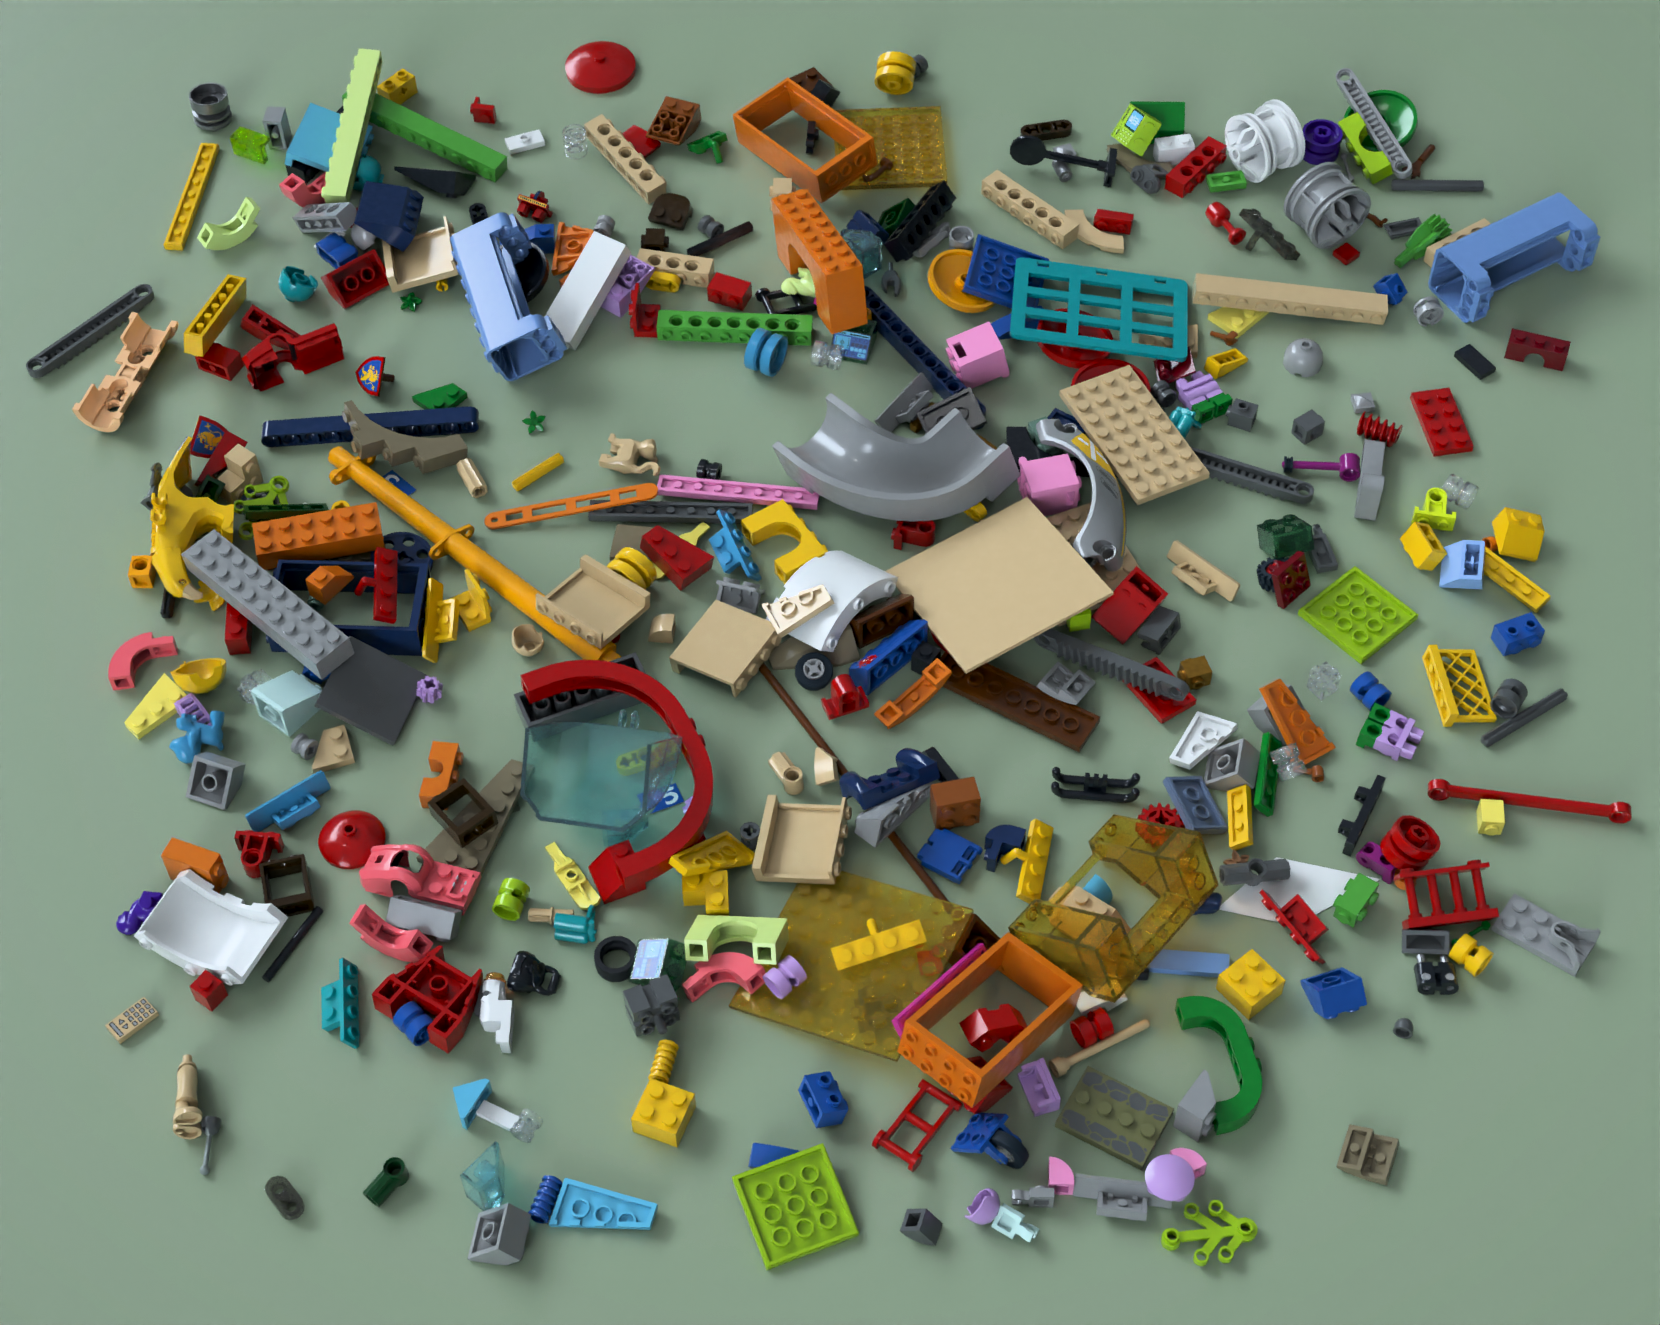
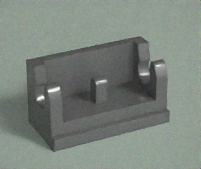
M1158 606L1137 633L1140 639L1147 641H1143L1141 646L1160 655L1181 628L1179 612Z

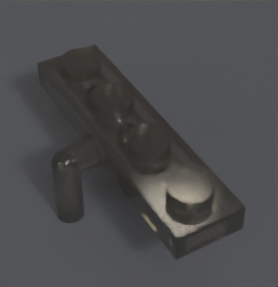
M1254 208L1242 209L1239 215L1255 230L1245 246L1247 250L1252 251L1261 237L1285 260L1297 261L1300 253L1295 250L1296 247L1292 243L1284 239V235L1281 232L1276 231L1272 227V223L1263 219L1260 216L1261 213Z

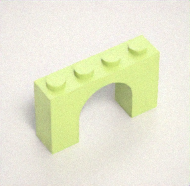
M698 915L684 939L686 960L709 961L714 950L720 945L735 941H745L752 943L754 964L777 965L789 940L788 918Z

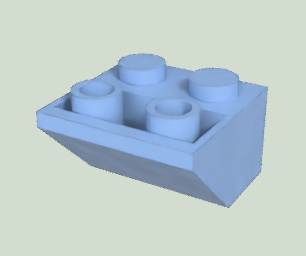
M1462 540L1443 547L1447 555L1441 560L1439 587L1482 589L1485 541Z

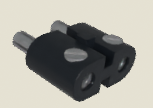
M1423 954L1416 956L1417 964L1414 966V973L1419 993L1434 995L1435 991H1439L1440 995H1450L1459 990L1455 966L1449 962L1448 955H1440L1438 966H1433L1432 962H1425Z

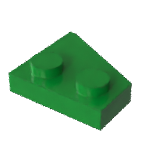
M454 383L412 396L413 402L424 410L457 407L468 398L467 392Z

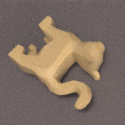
M610 434L608 442L611 443L610 453L617 454V456L612 457L609 454H601L599 459L600 467L619 471L623 474H643L653 469V476L659 475L661 467L657 464V447L654 439H646L640 442L634 439L616 438L615 434ZM639 456L652 461L636 466Z

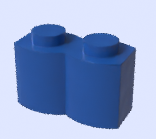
M334 232L316 243L319 256L330 263L334 269L358 257L356 247L348 244L342 235L339 236Z

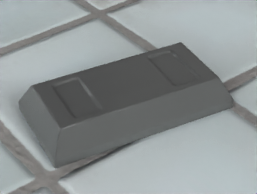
M1417 217L1387 223L1383 226L1392 240L1411 236L1422 222Z

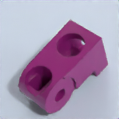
M1367 842L1356 854L1357 861L1363 867L1370 868L1381 875L1383 881L1391 884L1397 868L1386 860L1381 852L1380 845L1374 842Z

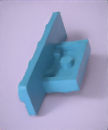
M719 509L716 513L724 528L708 540L724 573L730 574L742 565L748 578L756 581L761 580L759 567L753 561L752 553L743 541L744 536L735 524V517L730 512Z
M320 770L250 811L245 817L254 832H259L273 823L282 830L290 828L297 821L312 815L315 810L321 807L316 797L330 790L331 786L324 772Z

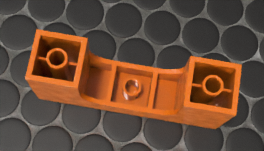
M807 188L771 198L778 257L790 275L799 273L798 267L809 269L815 287L817 312L830 333L835 334L868 324L863 265Z

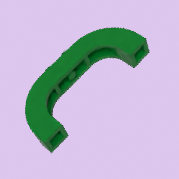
M1205 996L1177 998L1175 1012L1181 1030L1196 1027L1208 1028L1218 1033L1225 1043L1240 1091L1231 1099L1216 1102L1214 1109L1216 1117L1212 1124H1214L1213 1127L1216 1135L1235 1131L1252 1118L1262 1092V1065L1260 1059L1255 1057L1254 1041L1252 1037H1248L1240 1017L1226 1004Z

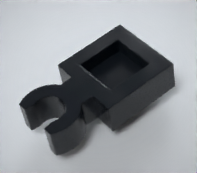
M808 121L806 153L813 154L815 140H819V129H816V121Z

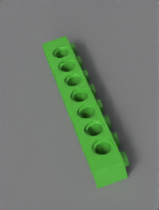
M659 310L658 340L748 343L755 330L763 328L771 331L772 335L777 333L787 337L788 345L812 346L813 315Z

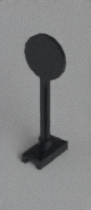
M1024 135L1012 141L1010 155L1012 159L1022 165H1035L1043 161L1044 158L1095 168L1097 171L1105 172L1104 186L1111 188L1112 177L1115 176L1117 149L1110 148L1106 161H1096L1048 151L1044 142L1039 138Z

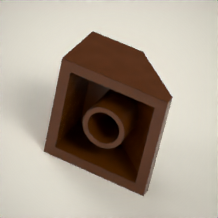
M976 914L957 916L938 953L953 966L977 944L984 943L986 950H988L1000 938Z

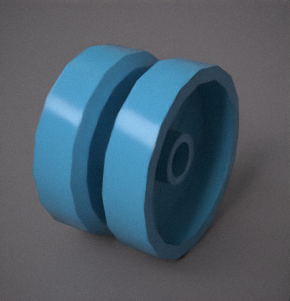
M763 328L756 329L746 347L744 356L745 367L754 371L760 370L762 374L774 377L781 369L787 354V337L777 333L772 335L771 331Z

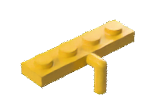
M1036 818L1030 822L1025 851L1014 848L1000 858L1003 865L1008 864L1015 858L1023 861L1016 897L1033 906L1040 903L1054 829Z
M870 918L867 920L870 936L833 947L831 952L837 970L841 971L926 943L927 940L920 919L879 932L876 921Z

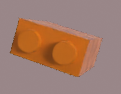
M172 837L161 854L169 877L172 880H175L181 871L191 869L201 878L214 885L215 888L213 890L217 893H220L222 888L224 889L228 884L229 876L220 853Z

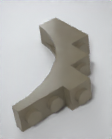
M352 400L344 402L342 417L345 423L348 422L353 435V441H351L352 449L355 453H358L361 459L382 454L392 467L413 461L415 467H419L422 474L455 465L460 460L467 458L468 447L460 434L424 438L396 433L370 420L357 408Z

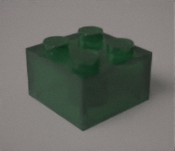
M1293 514L1285 515L1282 519L1278 520L1268 519L1264 523L1257 525L1259 548L1275 559L1291 556L1297 551L1306 552L1314 550L1312 526Z

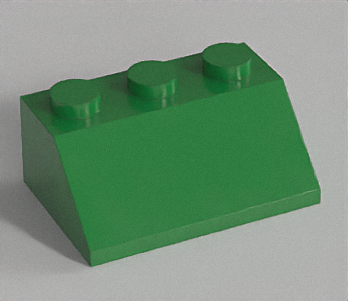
M1130 101L1131 104L1159 120L1162 124L1150 144H1154L1155 138L1184 134L1185 102Z

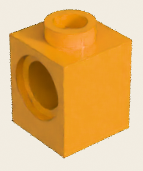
M132 556L128 571V578L132 588H153L157 571L152 564V556Z

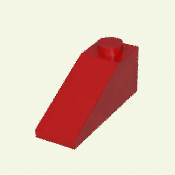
M253 304L242 318L240 328L260 340H264L267 336L277 332H287L295 338L301 336ZM278 337L270 340V344L290 350L285 338Z
M226 430L194 485L197 487L202 485L207 474L216 476L226 470L227 465L224 455L237 444L245 448L248 442Z

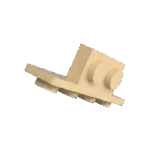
M1178 540L1172 543L1167 558L1177 564L1171 573L1179 581L1188 584L1196 593L1203 596L1215 591L1228 601L1234 600L1241 586L1240 583Z

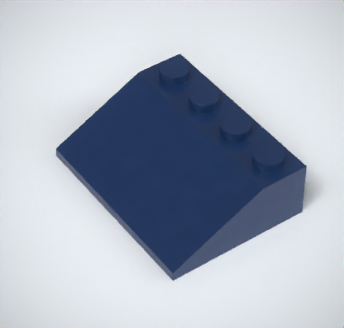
M366 181L354 224L404 252L415 237L424 196L409 187Z

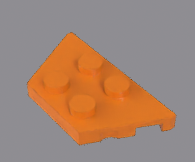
M559 222L551 269L553 276L571 270L574 267L594 230L581 228L573 225L571 228L565 226L564 222Z

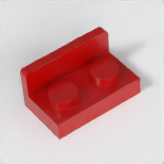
M1097 209L1093 226L1100 231L1130 235L1134 214Z

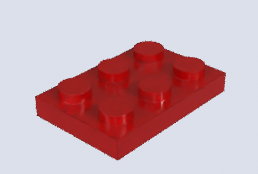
M1157 656L1143 664L1174 676ZM1132 683L1126 685L1161 724L1196 705L1197 699L1190 692L1183 701H1176L1163 695L1156 697L1155 692L1149 694L1147 689L1141 691L1139 686L1132 687Z

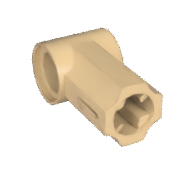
M779 751L773 754L768 760V764L784 784L785 792L790 795L801 793L804 789L801 769L794 766L785 752Z

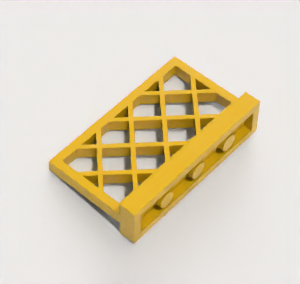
M1429 645L1422 656V660L1443 727H1452L1454 722H1495L1497 717L1490 707L1491 699L1475 650L1438 649L1437 645ZM1441 657H1447L1453 662L1449 665ZM1460 657H1470L1471 664H1467ZM1456 663L1464 668L1465 671L1462 674L1452 666ZM1447 672H1450L1451 674L1456 676L1458 678L1457 681L1454 682L1451 679H1449L1447 677ZM1467 672L1474 675L1477 681L1474 682L1466 677ZM1460 681H1463L1471 688L1467 691L1466 689L1458 685V683ZM1453 689L1464 695L1461 700L1453 695ZM1473 689L1482 694L1483 698L1481 700L1471 693ZM1468 698L1477 705L1472 708L1463 701ZM1460 706L1461 708L1466 710L1469 713V715H1459L1457 708ZM1480 706L1487 711L1488 715H1482L1476 710Z

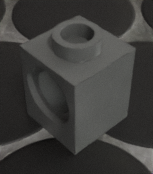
M1311 409L1294 419L1291 433L1305 445L1323 434L1325 421Z

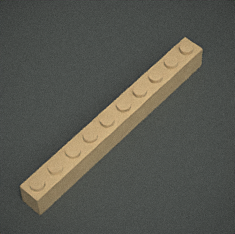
M1196 273L1193 283V304L1384 325L1388 315V295L1199 273Z

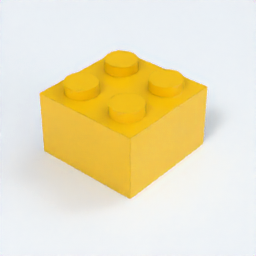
M1251 949L1219 974L1216 989L1250 1020L1282 994L1285 979Z
M650 1078L631 1118L633 1132L678 1147L696 1108L695 1093Z

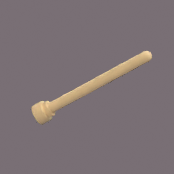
M1144 1019L1067 1058H1060L1058 1056L1050 1060L1049 1067L1056 1078L1067 1074L1070 1066L1149 1028L1150 1021Z

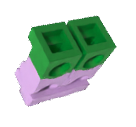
M1199 370L1193 373L1191 382H1188L1185 378H1180L1176 381L1175 387L1179 392L1178 400L1185 408L1188 407L1190 411L1196 412L1194 419L1200 424L1212 420L1213 417L1217 418L1226 414L1228 406L1232 405V397L1229 394L1225 395L1217 382L1213 380L1211 374L1204 375Z
M1374 703L1359 733L1356 745L1362 748L1366 745L1386 756H1392L1391 759L1396 761L1399 756L1411 760L1417 747L1407 743V740L1419 744L1424 731L1414 726L1416 720L1412 718L1408 720L1405 716Z

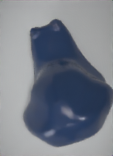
M1218 892L1206 894L1201 899L1199 905L1189 908L1191 915L1213 914L1217 912L1222 903L1221 894Z

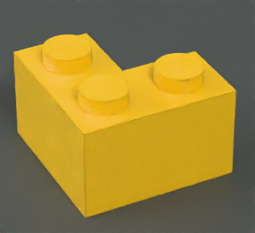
M727 870L691 876L682 875L684 906L706 905V915L730 916Z

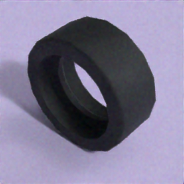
M611 936L601 941L594 951V962L598 974L603 979L611 982H621L629 979L632 976L637 955L635 944L623 936ZM623 950L629 953L630 961L623 967L610 968L604 965L603 957L610 951Z

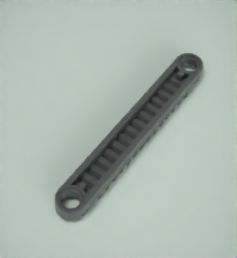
M148 284L136 286L31 358L26 363L29 375L33 378H40L55 368L59 369L60 365H65L68 359L72 360L73 355L78 356L79 351L84 352L86 346L90 348L92 342L96 344L98 338L103 339L104 334L109 335V331H114L117 325L120 327L123 321L126 323L131 312L139 314L140 309L154 299L152 287ZM148 292L147 295L140 296L141 293ZM38 365L42 366L40 369L37 370L32 369L33 367Z
M1191 447L1209 471L1211 479L1216 477L1218 481L1225 480L1227 484L1232 482L1234 486L1239 484L1243 489L1248 487L1249 491L1253 489L1257 493L1262 491L1266 496L1269 494L1273 498L1278 496L1282 501L1287 499L1306 504L1313 499L1314 488L1307 482ZM1305 490L1309 494L1301 495L1298 493V491Z
M1049 629L1034 637L1039 646L1057 653L1058 658L1064 656L1065 661L1072 659L1073 664L1079 662L1081 667L1087 665L1088 670L1094 668L1096 673L1102 671L1103 676L1109 674L1111 679L1117 677L1118 682L1124 680V684L1132 683V687L1139 686L1141 691L1147 689L1149 694L1155 692L1156 697L1163 695L1176 701H1183L1190 691L1188 684L1179 678L1054 629Z

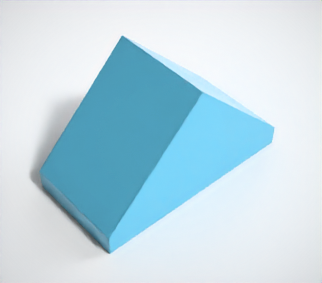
M486 1078L453 1087L462 1127L466 1130L476 1117V1111L483 1100H487L492 1093L490 1080Z

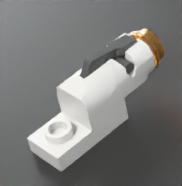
M497 972L488 973L483 980V985L480 987L474 1014L479 1017L484 1031L496 1032V1044H500L501 1052L511 1053L515 1015L513 1001L506 998V980L504 975Z

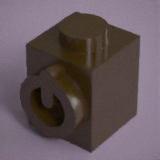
M646 228V235H641V248L665 252V248H669V236L665 235V229Z

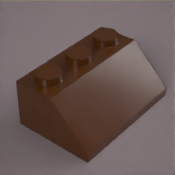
M899 594L856 614L849 624L852 628L857 647L861 649L894 633L900 625H904L909 620H914V597L909 594Z

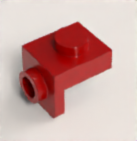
M476 97L474 103H471L470 113L473 114L474 122L495 124L497 120L495 105L481 104L480 97Z

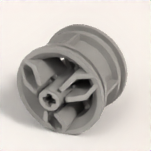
M1325 162L1309 169L1293 184L1285 198L1284 213L1289 220L1295 222L1306 231L1314 246L1320 249H1328L1346 241L1360 228L1370 211L1371 199L1365 190L1360 189L1348 179L1339 164Z

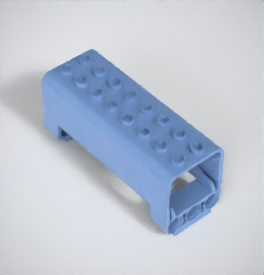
M1558 192L1437 249L1428 285L1430 290L1464 323L1470 321L1473 323L1487 315L1494 292L1556 262L1566 271L1570 272L1580 271L1591 266L1601 237L1597 235L1596 224L1562 193ZM1570 230L1565 247L1556 239V236Z
M500 212L453 234L450 237L453 248L451 253L454 260L458 263L456 269L460 276H462L460 281L463 288L467 291L465 294L466 299L472 306L470 312L473 318L476 319L474 324L478 333L481 334L479 340L486 350L484 352L485 358L488 363L492 362L495 372H500L506 381H514L561 359L564 354L563 351L567 349L563 335L548 315L543 317L539 314L532 315L530 313L514 264L523 261L529 253L528 249L532 248L528 234L513 213L508 215L507 213ZM497 238L500 240V242H501L502 245L504 246L503 249H502V252H501L500 246H499V244H498Z

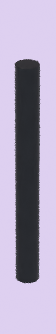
M316 906L262 976L265 981L270 982L323 913L322 908Z

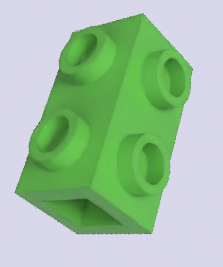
M1358 873L1355 879L1350 878L1344 888L1345 893L1343 896L1339 894L1333 903V906L1336 907L1333 916L1341 923L1348 924L1354 928L1358 920L1362 922L1366 917L1369 904L1373 906L1379 897V893H1377L1379 883L1361 873Z

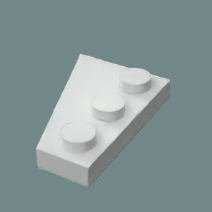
M1197 711L1169 757L1170 764L1189 770L1192 769L1238 729L1237 723Z

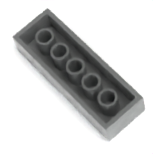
M636 652L610 661L645 673ZM605 689L566 691L531 704L524 691L514 694L517 712L531 742L643 703L632 696Z

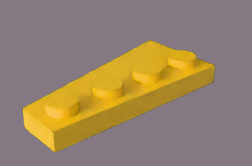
M724 831L672 855L668 863L683 876H691L753 864L755 853L731 833Z

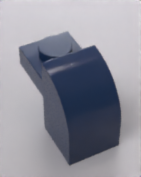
M999 825L987 833L984 847L986 850L984 860L987 861L986 870L995 872L1001 854L1005 855L1014 848L1023 849L1026 829L1013 825Z

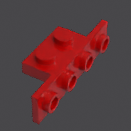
M1262 889L1259 893L1264 898L1261 902L1269 911L1273 909L1278 916L1275 918L1284 928L1288 926L1292 931L1290 934L1291 938L1298 945L1302 943L1307 949L1304 951L1305 955L1312 962L1317 961L1323 965L1326 961L1312 944L1329 930L1299 894L1280 908L1270 894Z

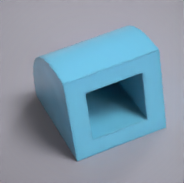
M1097 874L1083 888L1108 905L1113 899L1110 887Z

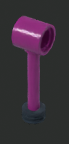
M1355 453L1341 455L1339 463L1293 461L1292 456L1290 458L1284 456V461L1282 462L1283 472L1287 470L1292 473V469L1339 471V476L1344 481H1355L1360 477V458Z

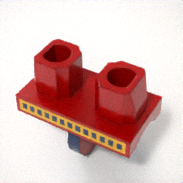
M537 191L536 194L531 193L530 198L519 194L517 200L520 204L517 212L520 216L527 217L529 212L533 211L532 218L539 223H542L546 216L551 218L553 212L549 210L548 199L545 198L543 191Z

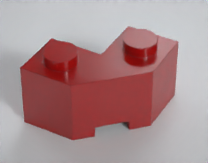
M1008 1003L999 1005V1009L990 1011L986 1007L977 1009L959 1023L969 1044L982 1053L990 1049L1000 1039L1009 1044L1028 1026L1021 1012Z

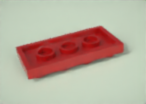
M1450 388L1411 393L1410 400L1433 457L1472 452L1473 443Z

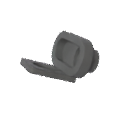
M1143 164V166H1135L1130 173V177L1146 193L1155 194L1160 190L1161 186L1158 176H1166L1168 172L1158 164Z

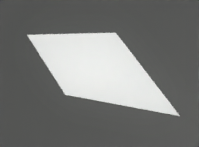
M1286 859L1289 861L1291 868L1289 879L1260 882L1257 886L1245 884L1221 904L1219 910L1278 922L1275 918L1278 916L1273 909L1269 911L1261 902L1264 898L1259 892L1263 889L1270 894L1280 908L1299 894L1315 914H1318L1333 906L1339 894L1343 896L1348 880L1350 878L1355 879L1357 874ZM1366 876V877H1368V878L1374 880L1375 882H1377L1378 880H1380V879H1378V878Z

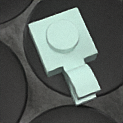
M1005 1203L1000 1206L998 1215L991 1226L1011 1239L1015 1238L1018 1234L1029 1243L1032 1238H1036L1040 1230L1034 1225L1023 1223L1025 1215Z

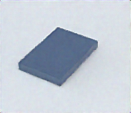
M1201 776L1166 777L1163 780V784L1189 835L1223 834L1228 830Z

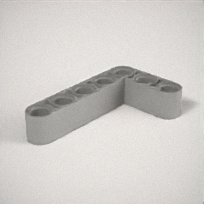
M1364 440L1354 518L1373 521L1376 519L1385 476H1382L1385 442Z

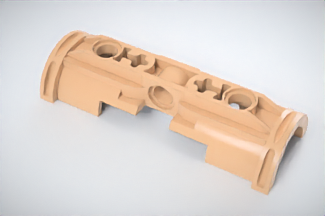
M131 312L128 317L130 322L120 337L124 346L115 359L117 364H121L120 369L115 376L106 375L98 389L95 384H91L81 402L75 403L72 408L77 418L95 430L102 432L116 431L123 422L125 411L146 380V376L160 355L167 340L173 338L178 330V321L171 320L167 329L161 331L152 329L151 326L140 318L138 313ZM146 352H153L151 355H143ZM119 407L117 411L110 412L111 408Z

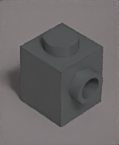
M1236 398L1233 405L1228 406L1226 416L1229 417L1227 425L1250 432L1256 420L1259 405Z

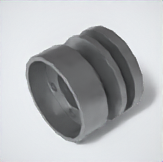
M203 83L192 88L189 92L193 119L197 127L204 130H218L231 122L232 114L227 90L224 86L218 83Z

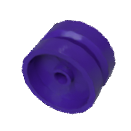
M1316 119L1305 124L1303 128L1305 139L1303 160L1313 165L1336 161L1343 137L1342 129L1336 123L1325 119Z

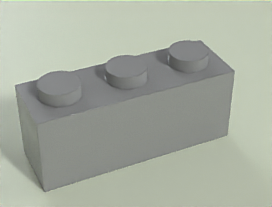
M398 894L390 898L386 922L402 930L418 929L425 936L432 935L436 936L435 939L438 941L449 942V940L458 936L463 910Z

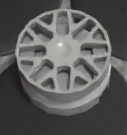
M1429 296L1420 299L1413 307V313L1421 326L1427 327V324L1432 326L1438 323L1444 316L1443 308L1436 297Z

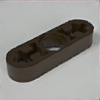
M1056 120L1024 125L1021 128L1020 136H1034L1041 141L1065 138L1071 135L1072 123L1068 120ZM1042 130H1050V132L1045 133Z

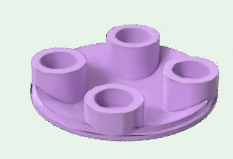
M1165 1154L1154 1158L1148 1164L1145 1172V1181L1150 1194L1162 1200L1180 1202L1193 1189L1195 1176L1192 1167L1186 1160L1176 1155Z

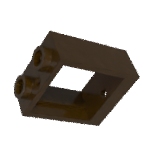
M465 778L453 783L450 788L434 796L428 802L431 815L461 848H464L498 824L495 810ZM467 794L482 811L457 827L443 810Z
M304 854L292 855L279 860H269L259 864L265 904L272 903L288 917L314 910L315 905L309 869ZM302 872L305 893L272 899L270 879Z

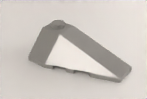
M927 783L873 806L866 812H861L855 820L856 828L854 833L876 848L930 798V787L933 783Z

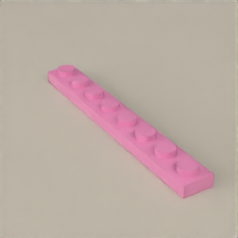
M659 475L657 484V495L769 506L783 499L793 508L812 510L818 509L820 495L816 492L811 494L801 487Z

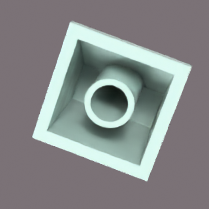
M291 670L253 688L251 693L259 716L290 737L320 710L314 705L323 689L318 685L314 686L304 675H298Z

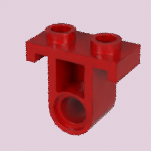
M932 520L897 521L898 526L893 528L891 539L894 540V549L902 550L903 542L928 547L935 542L936 525Z
M841 674L834 678L831 682V698L827 700L826 698L821 699V704L829 720L869 707V701L862 686L856 688L849 674Z
M252 830L236 831L234 839L238 850H242L241 862L246 875L251 878L261 877L259 864L270 860L272 849H277L278 853H283L284 843L279 833L271 831L266 833L254 832Z

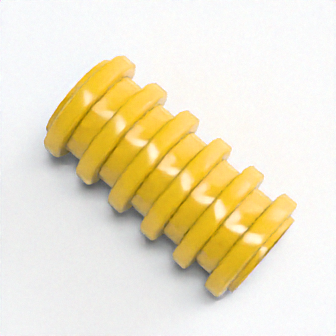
M664 1039L658 1043L659 1047H657L654 1056L655 1060L652 1063L653 1067H651L648 1079L652 1078L668 1084L679 1046L674 1041Z

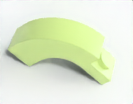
M245 197L237 214L230 221L219 225L205 222L197 237L206 249L225 250L242 243L256 230L258 225L254 220L260 211V207L252 198Z

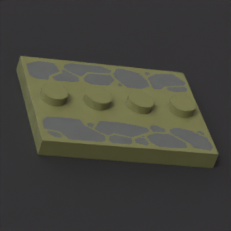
M1087 1066L1057 1118L1055 1127L1142 1171L1168 1124L1174 1108Z

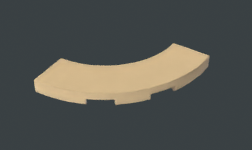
M1065 210L1064 215L1079 224L1078 239L1088 246L1099 247L1101 251L1124 254L1122 235H1112L1098 230L1088 222L1083 210Z

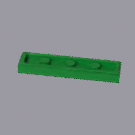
M1270 732L1262 735L1253 806L1266 817L1272 816L1274 813L1282 742Z

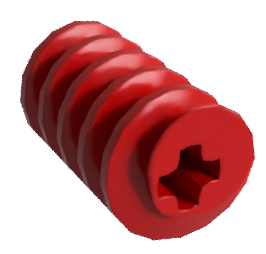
M1364 411L1357 426V435L1361 436L1364 433L1366 439L1372 435V440L1374 441L1378 439L1381 442L1387 441V447L1389 448L1396 444L1403 425L1395 429V422L1388 426L1387 419L1380 423L1381 417L1378 416L1374 421L1373 414L1371 413L1366 418V411Z

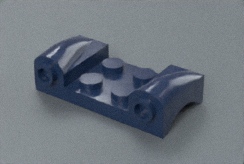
M904 748L896 755L897 767L889 768L886 773L870 776L868 780L861 777L855 771L843 774L839 782L842 796L846 797V800L854 797L862 809H869L939 779L937 762L918 750Z

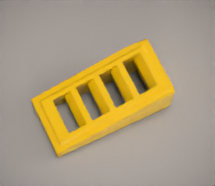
M1234 348L1207 357L1204 370L1211 374L1214 379H1217L1247 363L1248 358L1238 349Z

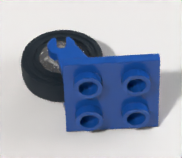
M977 1113L973 1115L967 1127L956 1137V1141L951 1147L953 1152L983 1153L984 1151L999 1164L1003 1163L1015 1169L1022 1168L1029 1158V1153L1022 1144L1021 1139L1004 1125L1009 1116L1003 1113Z

